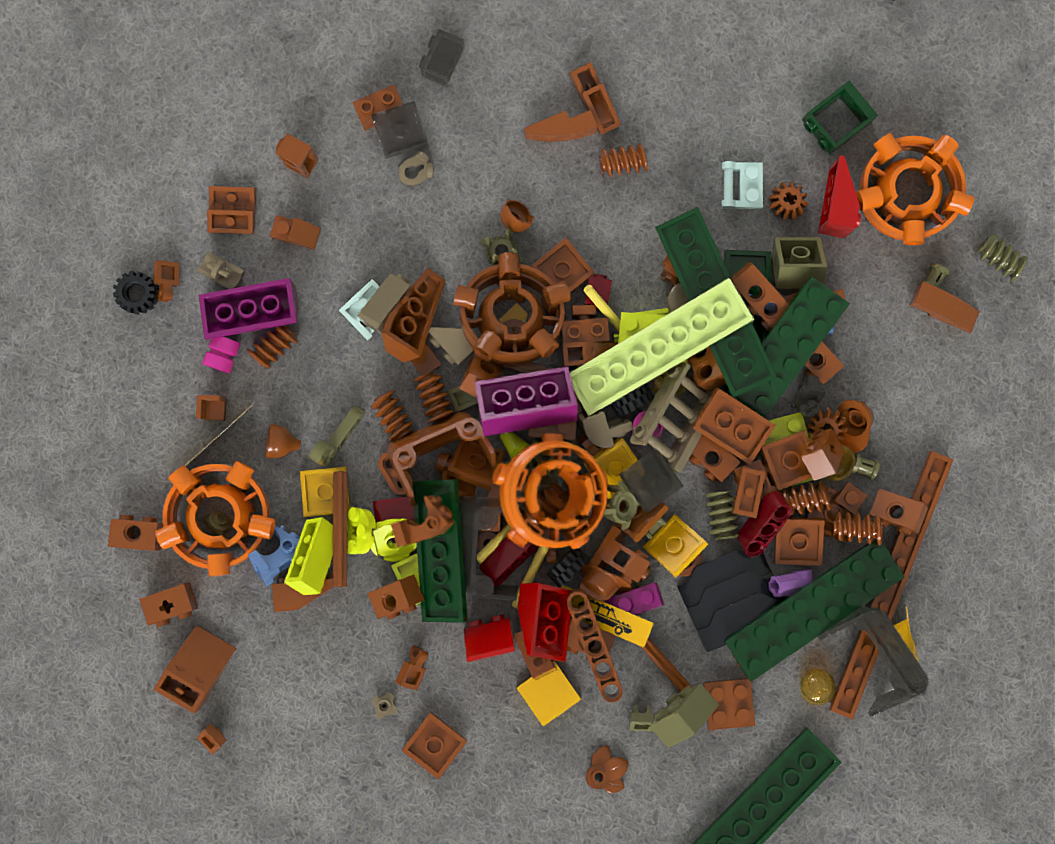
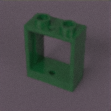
M849 80L807 112L802 121L807 132L813 133L817 138L820 148L831 155L871 124L878 115ZM841 98L861 123L834 142L815 117Z

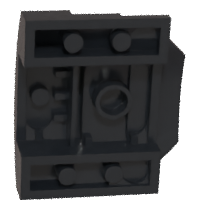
M735 549L696 566L689 582L677 586L706 652L726 646L725 639L785 599L784 596L774 597L773 593L769 591L768 583L774 575L763 552L758 556L749 557L745 551Z

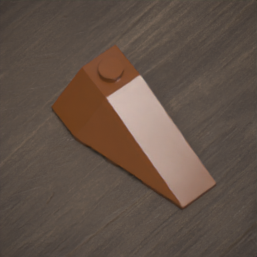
M428 268L422 273L388 314L382 331L386 352L403 363L421 356L445 283V279Z

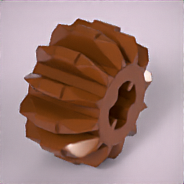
M791 181L788 186L785 182H782L780 188H773V194L769 196L768 200L773 202L770 204L769 209L777 210L774 213V217L781 213L783 221L788 216L791 220H795L797 215L801 216L804 213L803 208L807 207L808 202L803 200L807 197V193H800L803 188L801 185L796 189L794 188V181ZM784 199L792 200V203L785 202Z
M827 407L826 413L819 408L817 410L818 415L811 414L810 416L812 421L808 422L807 427L812 430L809 431L808 435L810 436L819 429L825 431L824 425L828 423L839 440H843L845 435L842 432H847L848 426L843 425L846 422V417L838 418L840 411L837 410L832 414L831 407Z

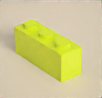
M323 517L305 521L284 583L303 595L320 594L333 556V525Z

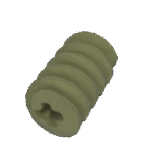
M992 234L978 246L974 256L982 252L981 261L987 257L990 258L987 265L991 266L997 263L995 271L997 272L1002 268L1005 269L1002 276L1006 277L1012 274L1010 282H1013L1024 270L1028 257L1024 255L1019 258L1020 251L1015 250L1012 252V245L1009 244L1004 247L1005 240L997 241L998 235Z
M732 491L706 494V498L713 499V501L706 504L707 507L713 508V511L707 513L708 516L714 517V520L708 522V525L715 527V529L709 531L710 535L716 536L713 540L739 537L738 533L732 532V530L738 528V524L731 523L732 520L737 518V515L730 513L733 505L729 504V502L735 500V496L728 495Z

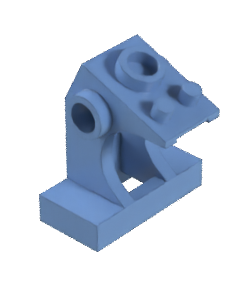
M283 525L280 528L277 526L274 528V533L280 540V546L276 552L271 555H261L255 550L248 555L253 569L266 587L274 582V577L290 567L300 536L293 532L288 534Z

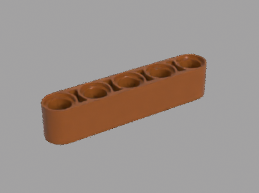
M579 588L573 589L567 596L569 611L601 695L605 701L615 703L621 699L623 694L620 679L587 593ZM575 595H580L585 599L581 606L572 604L571 599ZM590 618L593 624L589 628H583L579 624L581 619ZM592 640H598L601 643V647L597 650H591L588 644ZM605 662L610 667L608 671L600 672L597 670V665ZM608 685H615L618 687V690L614 694H608L605 688Z

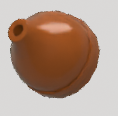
M269 424L265 444V458H281L292 451L300 449L301 440L294 437L287 428L277 424Z

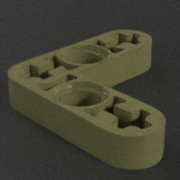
M355 405L327 442L320 440L313 447L308 457L317 464L327 466L361 421L365 411Z

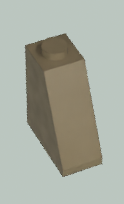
M390 273L360 311L358 318L364 325L382 335L388 314L411 288L408 284L410 281L400 274L394 276Z

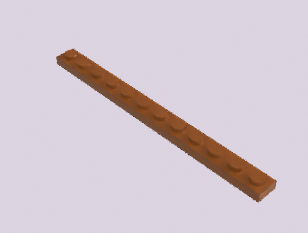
M929 451L911 497L912 500L922 502L928 507L919 534L911 532V535H907L898 531L890 551V555L905 578L871 600L829 707V710L852 720L854 718L954 459L934 451Z

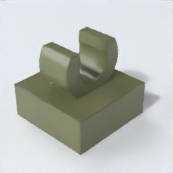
M634 704L629 719V730L652 731L649 726L655 718L653 717L654 714H650V705H646L645 713H639L637 704Z

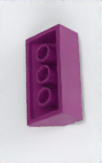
M290 278L199 295L205 340L297 323L298 320L297 292Z
M568 366L475 382L484 436L577 421V403Z

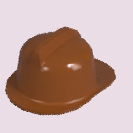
M846 400L838 407L840 411L838 418L846 417V422L843 425L848 426L847 432H842L845 435L844 439L839 440V442L847 452L857 453L862 451L868 444L874 415L871 408L866 405V401Z
M585 564L580 569L583 578L579 589L584 590L594 600L605 601L614 594L620 595L632 591V586L629 582L595 565Z

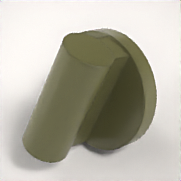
M213 511L203 520L216 536L225 534V531L230 527L228 516L221 511Z

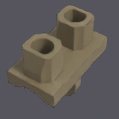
M207 252L203 263L197 269L198 273L228 289L237 288L245 274V271L210 252Z

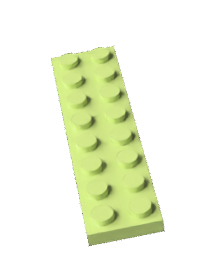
M730 278L570 372L573 390L588 416H591L754 319Z

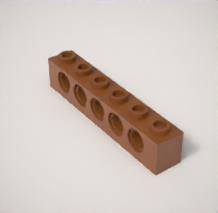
M749 261L731 279L740 297L743 296L748 301L745 304L753 315L757 312L763 318L760 323L769 332L789 304ZM754 285H758L760 287L759 293L756 296H749V289ZM773 302L775 304L774 310L771 313H765V305ZM821 342L814 352L820 354L819 360L815 363H810L808 360L805 364L808 370L805 372L814 382L818 379L824 384L841 370L844 365Z

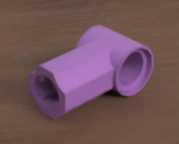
M812 569L791 571V574L772 576L768 583L769 591L773 593L774 597L795 593L814 580Z

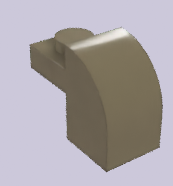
M602 410L597 411L591 416H588L586 411L577 414L582 432L593 444L602 448L614 447L613 437H623L627 435V432L633 430L631 421L625 415L607 421Z

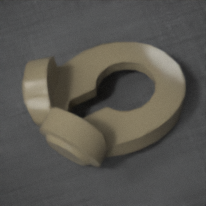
M417 151L414 157L405 160L399 167V179L405 185L416 186L423 183L427 178H432L434 167L429 162V157L424 152ZM424 166V169L418 171L417 177L413 179L406 177L405 171L408 167Z

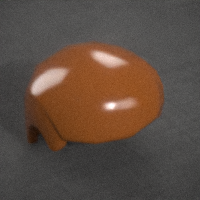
M507 200L500 211L501 222L512 232L520 233L526 231L534 220V216L530 214L528 208L517 200Z

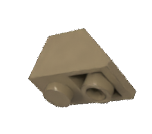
M430 327L429 334L431 336L428 339L436 348L441 346L446 353L443 356L451 365L456 363L460 367L475 353L467 341L463 329Z

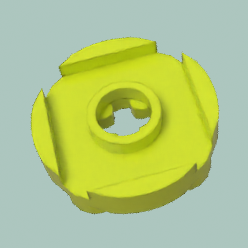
M352 507L347 512V554H365L371 549L375 540V536H372V528L376 529V522L370 510Z
M389 519L376 523V529L373 528L372 536H375V540L371 547L375 555L378 556L379 554L386 561L396 562L408 558L413 550L415 551L417 543L397 547L396 543L389 540L394 538L390 524L407 519Z

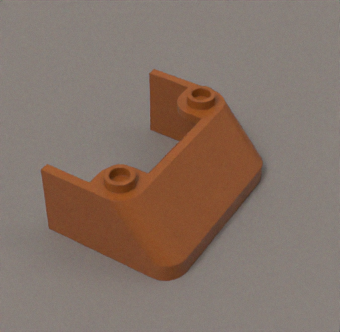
M466 412L456 413L399 438L388 445V458L412 507L416 505L404 471L411 469L416 464L417 458L461 438L465 441L477 439L492 469H496L495 451L487 436L483 435L482 426L479 421Z

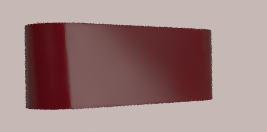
M779 491L768 493L759 504L757 518L749 517L738 532L739 537L737 539L749 557L760 555L792 514L790 505Z
M407 497L372 501L376 523L389 519H415L414 506H411Z
M507 537L480 564L479 569L493 586H498L539 546L527 542L524 548H522Z

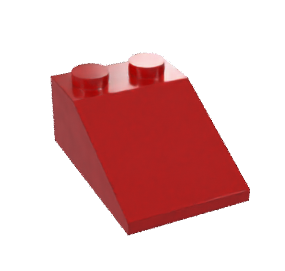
M840 155L829 167L818 233L845 238L856 227H859L861 214L858 213L860 205L845 156Z
M520 583L517 607L527 656L566 662L571 619L567 596L571 590L541 583Z
M504 614L490 617L491 621L482 623L481 619L468 622V626L463 629L467 662L515 651L516 643L510 617L505 618Z

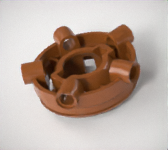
M506 252L498 256L497 265L490 266L479 272L467 286L458 284L453 305L460 307V320L464 335L477 356L502 365H522L535 361L541 356L547 358L558 348L559 343L556 340L561 332L564 321V303L570 301V292L564 281L554 284L541 271L528 265L519 264V257L516 253ZM498 283L499 288L494 289L484 298L478 310V318L473 319L479 292ZM521 284L529 286L541 294V301L548 316H544L543 308L538 298L529 290L522 288ZM527 299L532 307L530 310L532 312L531 318L524 325H521V334H508L507 326L496 319L493 313V305L503 300H515L516 302L523 303ZM544 325L554 326L552 335L543 328ZM478 327L482 336L477 338L471 330L472 328Z

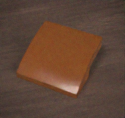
M209 186L207 233L254 234L256 187Z

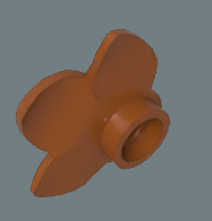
M607 745L600 747L592 755V766L586 772V782L593 789L603 788L608 793L620 792L625 788L620 778L626 773L629 762L621 757L611 758L610 749ZM596 773L601 774V780L598 782L595 780Z

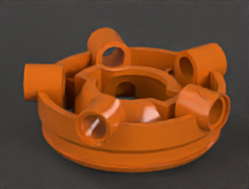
M890 132L873 144L877 152L870 158L863 170L859 191H856V195L860 205L859 210L864 212L868 221L878 231L894 239L903 240L904 245L924 244V238L935 235L946 228L958 214L966 216L970 212L975 197L966 194L965 174L959 160L954 155L959 145L952 137L942 135L938 141L923 136H905L895 139ZM904 150L924 154L921 160L916 158L897 160L889 164L883 171L873 166L876 163L878 167H881ZM905 169L917 171L926 178L928 186H933L932 196L924 204H909L902 210L893 203L898 197L895 189L896 179ZM943 170L949 183L950 192L945 196L941 210L937 214L935 211L940 205L943 195V184L939 172ZM869 173L877 177L875 186L868 188ZM877 210L885 217L884 219L877 214ZM930 218L936 226L925 231L924 220ZM891 221L893 223L899 224V226L896 229L889 225L887 222Z
M542 434V442L527 446L516 454L508 465L499 463L494 471L492 482L500 485L502 511L511 527L506 535L511 541L524 548L527 542L549 548H560L569 545L571 549L579 548L590 539L589 535L596 529L604 515L608 497V479L605 471L587 451L574 444L564 442V435ZM571 451L584 461L590 471L578 475L576 472L581 467L572 461L562 460V456H571ZM540 452L542 456H554V460L541 461V464L529 474L524 485L523 497H516V491H521L528 472L527 469H524L526 464ZM558 467V476L568 486L569 498L566 506L556 513V521L549 517H545L544 512L539 510L537 489L541 477L546 475L548 470ZM524 501L528 513L539 523L538 526L550 528V540L540 537L544 531L530 519L521 517L517 502ZM592 505H594L588 521L575 518L577 515H587ZM559 529H561L565 540L558 541Z
M237 460L233 466L209 464L189 471L183 465L175 470L168 478L173 486L166 497L163 507V528L155 531L161 548L165 550L172 547L185 561L198 567L207 568L209 576L229 575L230 567L249 558L248 555L255 550L257 551L264 539H271L275 528V519L270 518V505L267 496L260 484L252 477L255 470ZM214 472H229L225 479L232 484L219 485V483H212L210 485H201L204 482L201 477ZM252 485L255 492L247 495L242 489L249 490ZM183 495H189L186 498L189 503L186 510V524L190 534L195 539L190 548L186 544L190 539L184 524L177 520L178 507ZM206 496L208 498L222 497L232 505L235 512L232 526L238 532L232 539L228 540L223 535L210 536L200 529L196 520V512L202 503L201 500L205 499ZM259 496L263 515L253 514L249 523L250 513L255 512L251 499ZM248 535L258 537L251 547L244 541ZM239 544L245 550V553L234 558V552L207 555V559L194 552L199 545L208 549L220 548L226 550Z

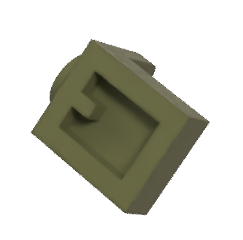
M460 385L448 390L456 411L478 403L476 397L459 389Z

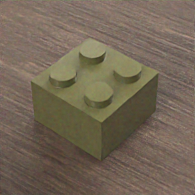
M774 237L771 262L776 288H802L810 276L824 285L827 263L821 237Z
M701 683L692 688L688 685L679 695L674 693L666 700L667 706L665 708L662 707L654 714L655 720L649 727L667 748H670L695 735L719 704Z

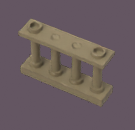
M680 363L667 371L664 381L639 425L635 427L630 439L632 444H650L665 456L661 467L666 471L677 473L682 472L702 436L701 433L691 426L715 391V389L711 391L702 390L685 376L690 368L688 363ZM680 384L697 397V402L693 409L689 408L675 396ZM669 404L687 417L682 429L663 415ZM658 423L676 437L671 449L652 435Z

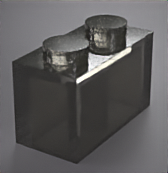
M439 29L436 36L432 35L428 44L430 49L427 56H422L419 68L423 78L447 88L465 46L463 39Z

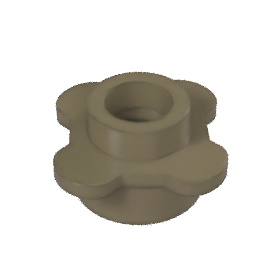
M388 692L381 697H373L371 703L375 706L376 718L383 719L386 715H395L398 709L394 704V695Z

